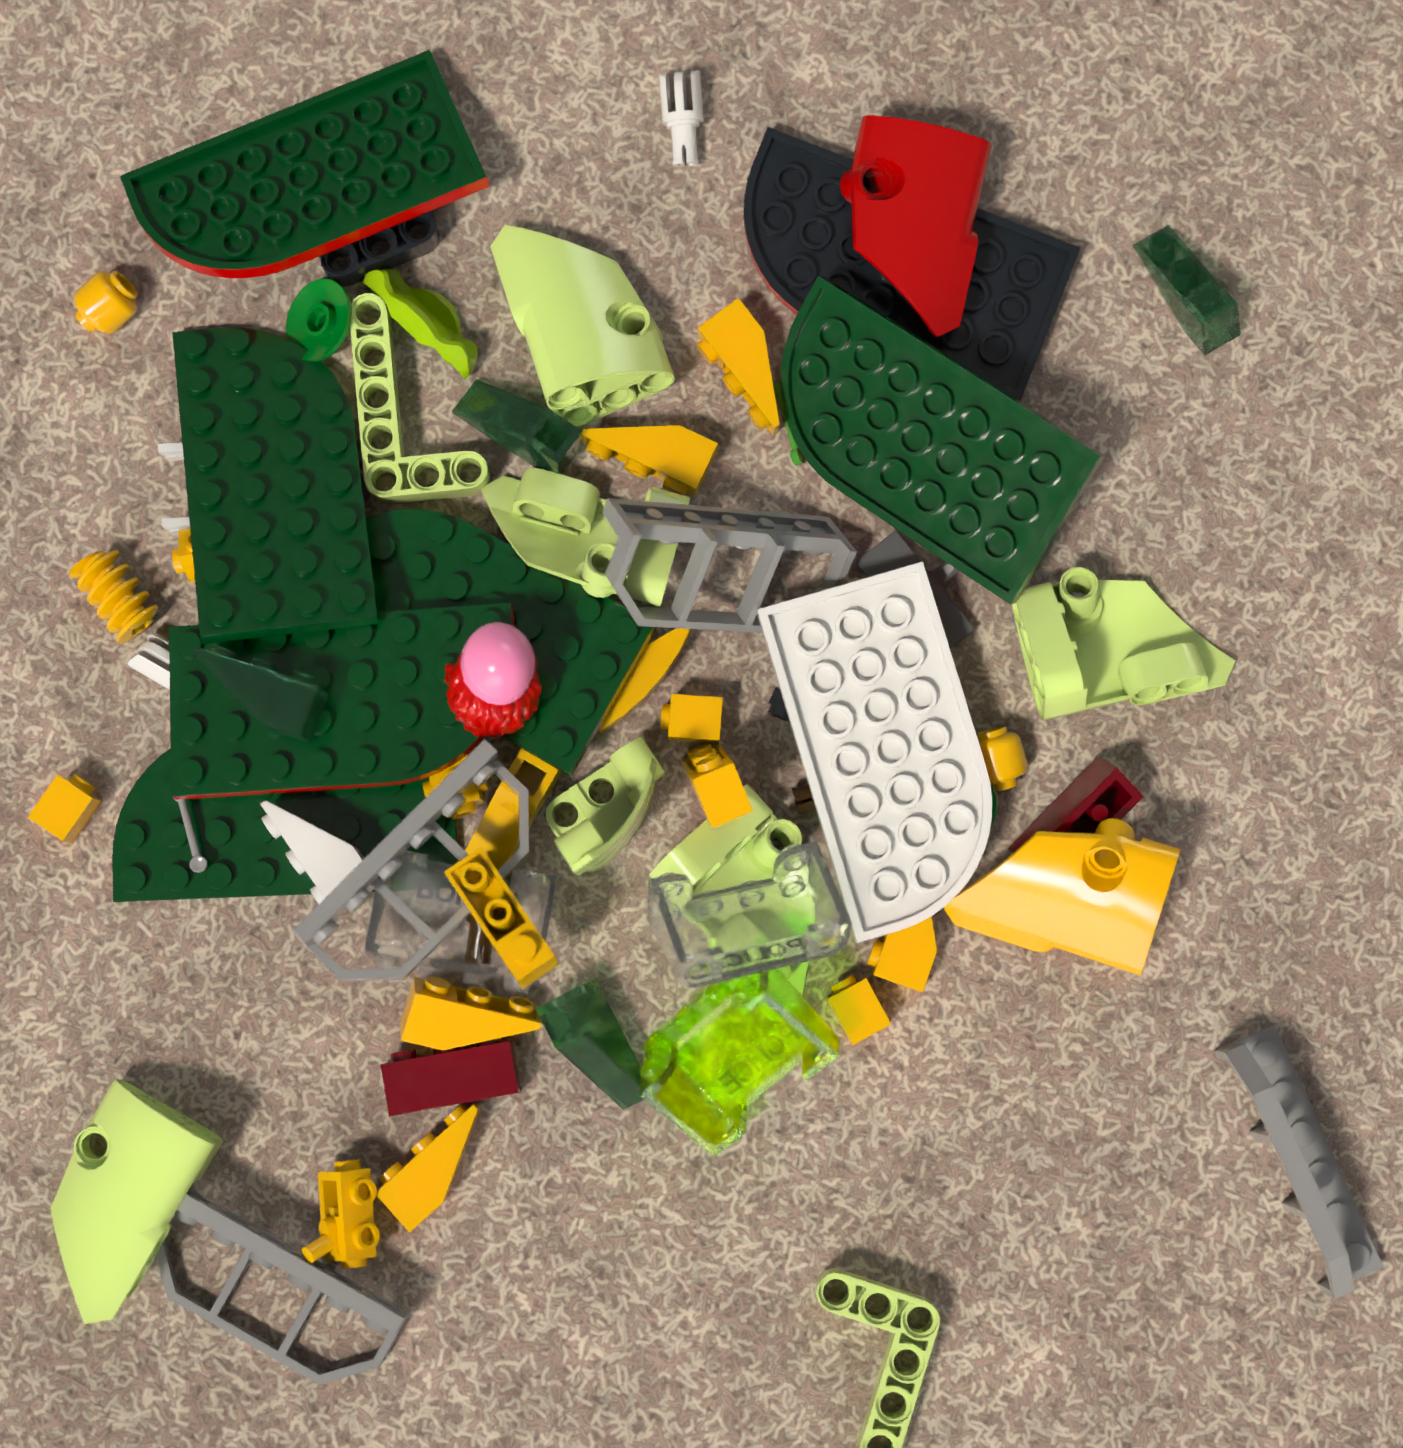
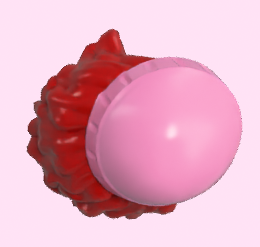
M505 623L486 624L477 629L467 640L457 663L445 665V682L449 687L446 692L447 703L450 706V710L456 714V720L463 722L464 729L471 731L475 737L489 735L493 738H499L505 733L511 734L516 732L517 729L520 730L524 726L525 721L529 720L538 709L539 696L542 690L539 675L536 671L538 661L528 639L521 631Z

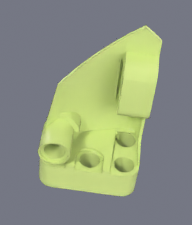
M510 225L503 226L490 246L513 318L522 335L526 337L547 406L564 426L579 427L655 395L673 384L675 377L662 342L663 334L617 261L585 247L547 234ZM643 328L639 333L634 334L637 330Z
M529 468L524 471L521 480L503 475L481 489V493L504 536L528 566L579 583L588 594L594 597L603 598L611 594H617L605 573L619 537L602 514L607 500L600 498V492L594 485L544 469ZM653 487V489L648 488L645 501L689 505L691 497ZM639 539L623 582L632 599L661 606L678 542L676 544H666L659 540Z
M1074 567L1067 570L1061 576L1059 582H1046L1025 587L1017 602L1012 604L1020 647L1033 697L1042 721L1128 700L1133 705H1147L1225 686L1236 660L1214 647L1187 625L1161 600L1146 581L1098 580L1089 569ZM1081 592L1084 593L1085 596L1076 597L1072 596L1070 593Z
M642 736L618 749L609 757L611 760L609 763L554 798L547 807L546 819L557 837L554 842L577 876L585 871L601 869L614 859L635 835L648 811L656 780L663 776L665 771ZM599 781H607L614 787L612 799L604 804L596 803L590 797L592 786ZM570 804L576 807L578 818L572 826L561 827L556 824L554 814L559 806Z
M746 784L743 787L753 812L715 828H712L706 819L663 858L649 874V877L708 939V949L715 960L720 959L726 972L772 1021L797 1020L800 1018L806 973L825 896L799 851L802 844V835L797 825L786 819H778L773 814L774 811ZM770 837L780 840L784 846V851L777 850L772 845ZM801 940L808 952H803L801 948L789 950L786 945L790 942ZM798 943L792 944L791 947H799ZM773 946H782L787 949L788 953L782 958H772L768 956L767 950ZM774 948L771 950V953L774 956H781L783 951L780 948ZM762 949L769 961L754 964L753 962L763 960L758 951ZM743 953L748 954L753 965H748ZM730 956H739L743 959L744 964L739 968L730 969L726 966L739 965L738 959L731 958L728 962H724V959Z
M118 1078L114 1079L86 1129L76 1136L73 1155L50 1208L62 1261L84 1324L113 1320L124 1301L133 1294L165 1241L172 1226L169 1223L189 1188L194 1182L202 1179L223 1143V1139L216 1133L132 1084ZM95 1133L101 1134L107 1141V1150L102 1157L96 1156L90 1149V1140Z

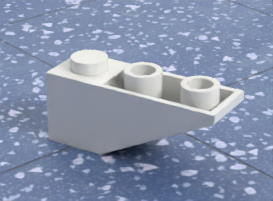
M265 800L260 804L266 812V815L261 817L266 828L275 839L282 836L291 850L285 854L292 866L300 875L306 871L315 886L310 888V891L318 904L365 859L359 848L271 802ZM370 886L367 890L371 892L374 888Z

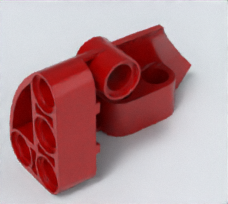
M866 115L861 119L854 150L853 166L843 174L840 180L842 195L846 201L852 204L853 249L869 261L894 285L920 315L934 337H939L960 327L978 248V235L976 232H973L992 144L983 138L930 123L895 117ZM864 175L870 183L869 191H867L863 184Z

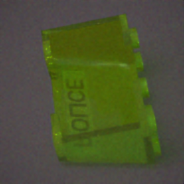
M759 951L747 953L752 963L763 960ZM742 956L743 966L735 968L722 980L720 978L714 980L706 988L703 997L692 1006L687 1004L682 1007L674 1017L673 1022L662 1032L660 1030L653 1032L643 1046L645 1054L640 1071L639 1096L715 1158L746 1133L747 1107L802 1062V1077L809 1081L840 1055L838 1036L768 956L769 961L753 963V965H748L746 959ZM821 1051H823V1053L816 1059V1057L818 1056V1054H819ZM731 1126V1128L729 1129V1131L724 1135V1133L726 1132V1130Z

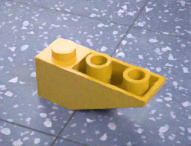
M737 298L698 327V339L700 342L696 346L710 365L716 361L725 372V375L721 378L731 394L736 398L742 395L751 406L747 413L754 424L761 431L768 428L774 436L779 432L780 423L764 330L741 300Z
M680 425L583 429L581 432L582 443L587 445L586 451L589 454L604 461H609L610 456L626 463L624 469L627 472L642 479H647L650 474L664 481L662 487L667 491L684 496L687 492L694 496L697 495L718 452L717 442Z
M706 743L687 752L689 758L681 761L712 828L753 812L735 765L720 745L713 748L711 743Z
M521 748L508 771L528 789L530 828L558 781L561 772ZM501 781L465 850L468 854H471L481 847L497 871L514 855L519 847V797L503 781Z
M481 847L444 871L522 990L559 965L554 953Z
M932 916L916 925L884 935L882 942L874 940L867 960L868 965L874 966L871 975L917 992H923L937 953Z
M428 976L425 979L414 977L400 1021L401 1041L439 1050H448L538 1030L541 1028L542 1021L539 1006H535L532 1001L526 998L512 996L506 999L493 996L487 989L477 986H470L468 989L451 986L447 980L435 976Z
M477 1102L469 1109L464 1103L459 1105L444 1119L445 1123L449 1126L437 1138L431 1132L428 1133L411 1149L416 1156L406 1166L402 1167L397 1161L378 1178L383 1186L377 1191L376 1195L409 1233L447 1199L481 1109Z

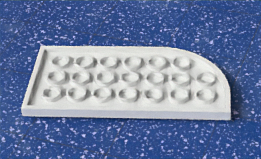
M919 562L757 609V615L856 943L916 925L945 907L970 880L985 851L990 833L992 794L986 764L923 562Z

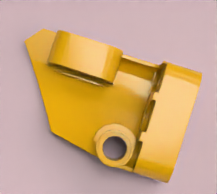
M1113 818L1100 822L1095 834L1037 831L1012 855L981 879L959 892L943 908L956 926L1032 951L1045 952L1057 948L1141 976L1181 849L1142 837L1141 842L1136 841L1133 828L1128 823Z

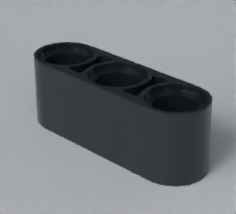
M427 212L320 256L321 266L329 279L338 282L343 287L351 286L363 281L365 275L370 271L392 269L429 254L439 244V229L431 212ZM424 224L430 227L429 233L424 238L414 239L409 236L410 230L416 225ZM386 240L391 243L390 249L385 254L374 255L370 252L372 245L377 241ZM340 256L352 258L351 264L346 270L335 271L331 269L332 263L336 258Z

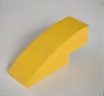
M675 628L645 647L599 728L601 735L626 719L664 681L681 655L690 637V629Z

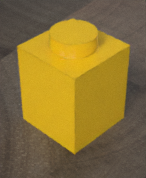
M671 694L670 704H662L660 729L668 730V740L719 744L723 697Z
M74 773L71 779L57 774L28 815V818L61 841L73 843L102 801L92 795L96 787Z
M851 975L831 986L834 994L826 999L850 1044L854 1045L891 1025L867 978L856 981L854 975Z

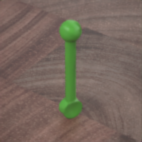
M781 380L773 383L774 393L778 397L791 444L790 457L792 462L798 466L805 463L806 459L796 445L788 427L781 397Z

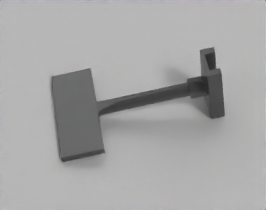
M896 530L856 561L867 577L921 562ZM943 562L933 571H928L926 567L925 570L948 645L951 649L975 629L943 590V584L959 572V570L947 562Z

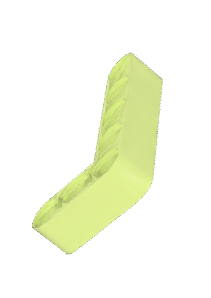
M372 293L358 295L351 303L350 332L363 472L367 489L375 500L382 504H398L481 494V489L490 483L491 474L486 460L475 451L404 457L391 316L381 297ZM376 309L381 312L379 320L374 324L364 325L360 322L362 314L367 310ZM381 350L385 353V357L379 365L368 366L364 364V358L370 351ZM385 391L389 394L388 401L382 407L372 408L368 406V399L374 392ZM388 432L392 434V442L387 448L379 450L372 447V440L378 433ZM477 465L482 470L480 477L476 481L467 483L459 479L460 472L465 466ZM426 469H434L439 472L437 482L430 487H422L417 483L419 474ZM392 473L396 475V484L391 490L379 491L376 489V481L382 474Z
M832 1268L825 1270L818 1276L815 1282V1293L818 1302L824 1309L891 1332L855 1448H867L869 1440L877 1435H884L890 1439L889 1448H902L939 1329V1313L930 1300L923 1296L841 1269ZM833 1279L842 1280L847 1285L845 1296L838 1301H830L823 1295L824 1286ZM882 1293L888 1297V1307L882 1314L872 1315L865 1310V1302L870 1295ZM924 1307L930 1313L928 1323L919 1329L910 1327L907 1324L909 1312L913 1308ZM905 1349L914 1351L917 1355V1360L910 1370L902 1371L895 1368L894 1358L898 1352ZM896 1392L901 1394L904 1401L901 1409L897 1412L887 1413L880 1408L881 1400L887 1393Z

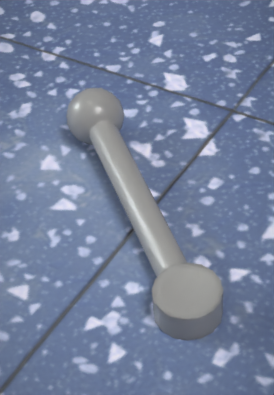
M174 799L179 804L193 857L190 860V868L194 872L202 873L207 869L208 861L204 856H201L187 800Z

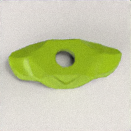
M377 269L365 275L362 283L367 285L375 295L381 297L387 305L390 316L410 333L417 342L436 350L447 364L453 366L460 373L464 380L473 372L478 358V346L475 342L466 340L463 337L458 313L444 296L431 289L410 287L396 269Z

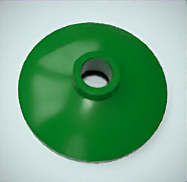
M318 279L307 284L293 300L286 319V339L308 350L302 358L303 360L309 362L324 360L331 356L344 341L352 316L351 301L345 288L331 279Z

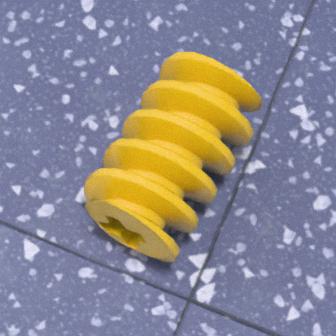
M118 550L108 553L97 551L77 562L70 569L69 576L73 579H79L77 582L79 590L89 592L87 595L89 604L99 606L97 615L102 620L109 619L106 628L111 633H119L116 642L124 644L144 632L153 622L152 618L160 608L156 604L146 608L143 607L142 604L150 594L148 591L137 594L133 593L140 580L138 577L128 580L123 579V576L131 567L127 563L114 566L113 563L121 554Z

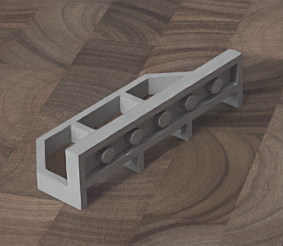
M607 498L602 512L619 537L605 575L638 626L763 633L757 609L761 606L782 553L788 550L806 551L813 555L834 553L821 586L809 594L843 585L857 553L856 549L830 517L612 498ZM639 539L659 540L666 544H676L677 542L696 543L670 609L637 607L623 585ZM716 545L735 546L743 550H749L752 547L763 548L737 613L691 610Z
M485 739L293 929L296 938L340 981L405 980L471 913L464 904L435 933L379 877L384 881L391 877L403 863L399 857L411 845L418 849L431 835L439 840L459 861L468 856L469 854L435 821L442 814L447 818L453 815L466 800L462 794L474 782L480 787L494 773L519 797V850L498 870L502 879L504 880L528 856V789L497 760L498 751ZM370 886L427 940L421 949L401 969H342L319 946L338 929L339 925L335 920L347 909L353 913L365 903L371 895L367 890Z
M1271 1025L1214 1050L1213 1052L1217 1059L1229 1062L1252 1097L1263 1121V1125L1249 1131L1252 1139L1273 1144L1296 1197L1281 1203L1284 1210L1307 1219L1320 1248L1328 1276L1327 1280L1318 1283L1320 1291L1335 1299L1354 1291V1280L1384 1266L1276 1027Z
M191 1185L169 1224L172 1225L175 1218L192 1226L200 1222L213 1230L210 1236L216 1241L231 1248L238 1244L245 1248L213 1307L210 1308L179 1290L165 1239L156 1256L168 1299L319 1385L380 1367L410 1314V1309L405 1306L400 1308L335 1271L336 1267L329 1263L325 1265L318 1260L309 1263L304 1258L302 1251L268 1233V1228L262 1225H254L192 1189L193 1186ZM251 1260L267 1269H272L275 1265L289 1273L286 1279L305 1291H310L313 1287L280 1347L221 1314ZM321 1293L327 1295L325 1302L344 1313H348L352 1309L365 1317L363 1323L367 1327L380 1334H387L375 1357L323 1372L290 1354L289 1350Z

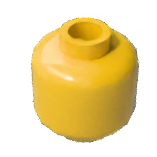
M98 271L75 292L74 303L78 309L75 317L90 332H94L97 329L103 333L112 334L137 312V302L135 299L138 296L137 290L126 277L117 271L112 273Z
M1006 726L976 733L989 780L994 785L996 792L1017 786L1016 778L1022 776L1028 769L1020 736L1015 732H1008Z

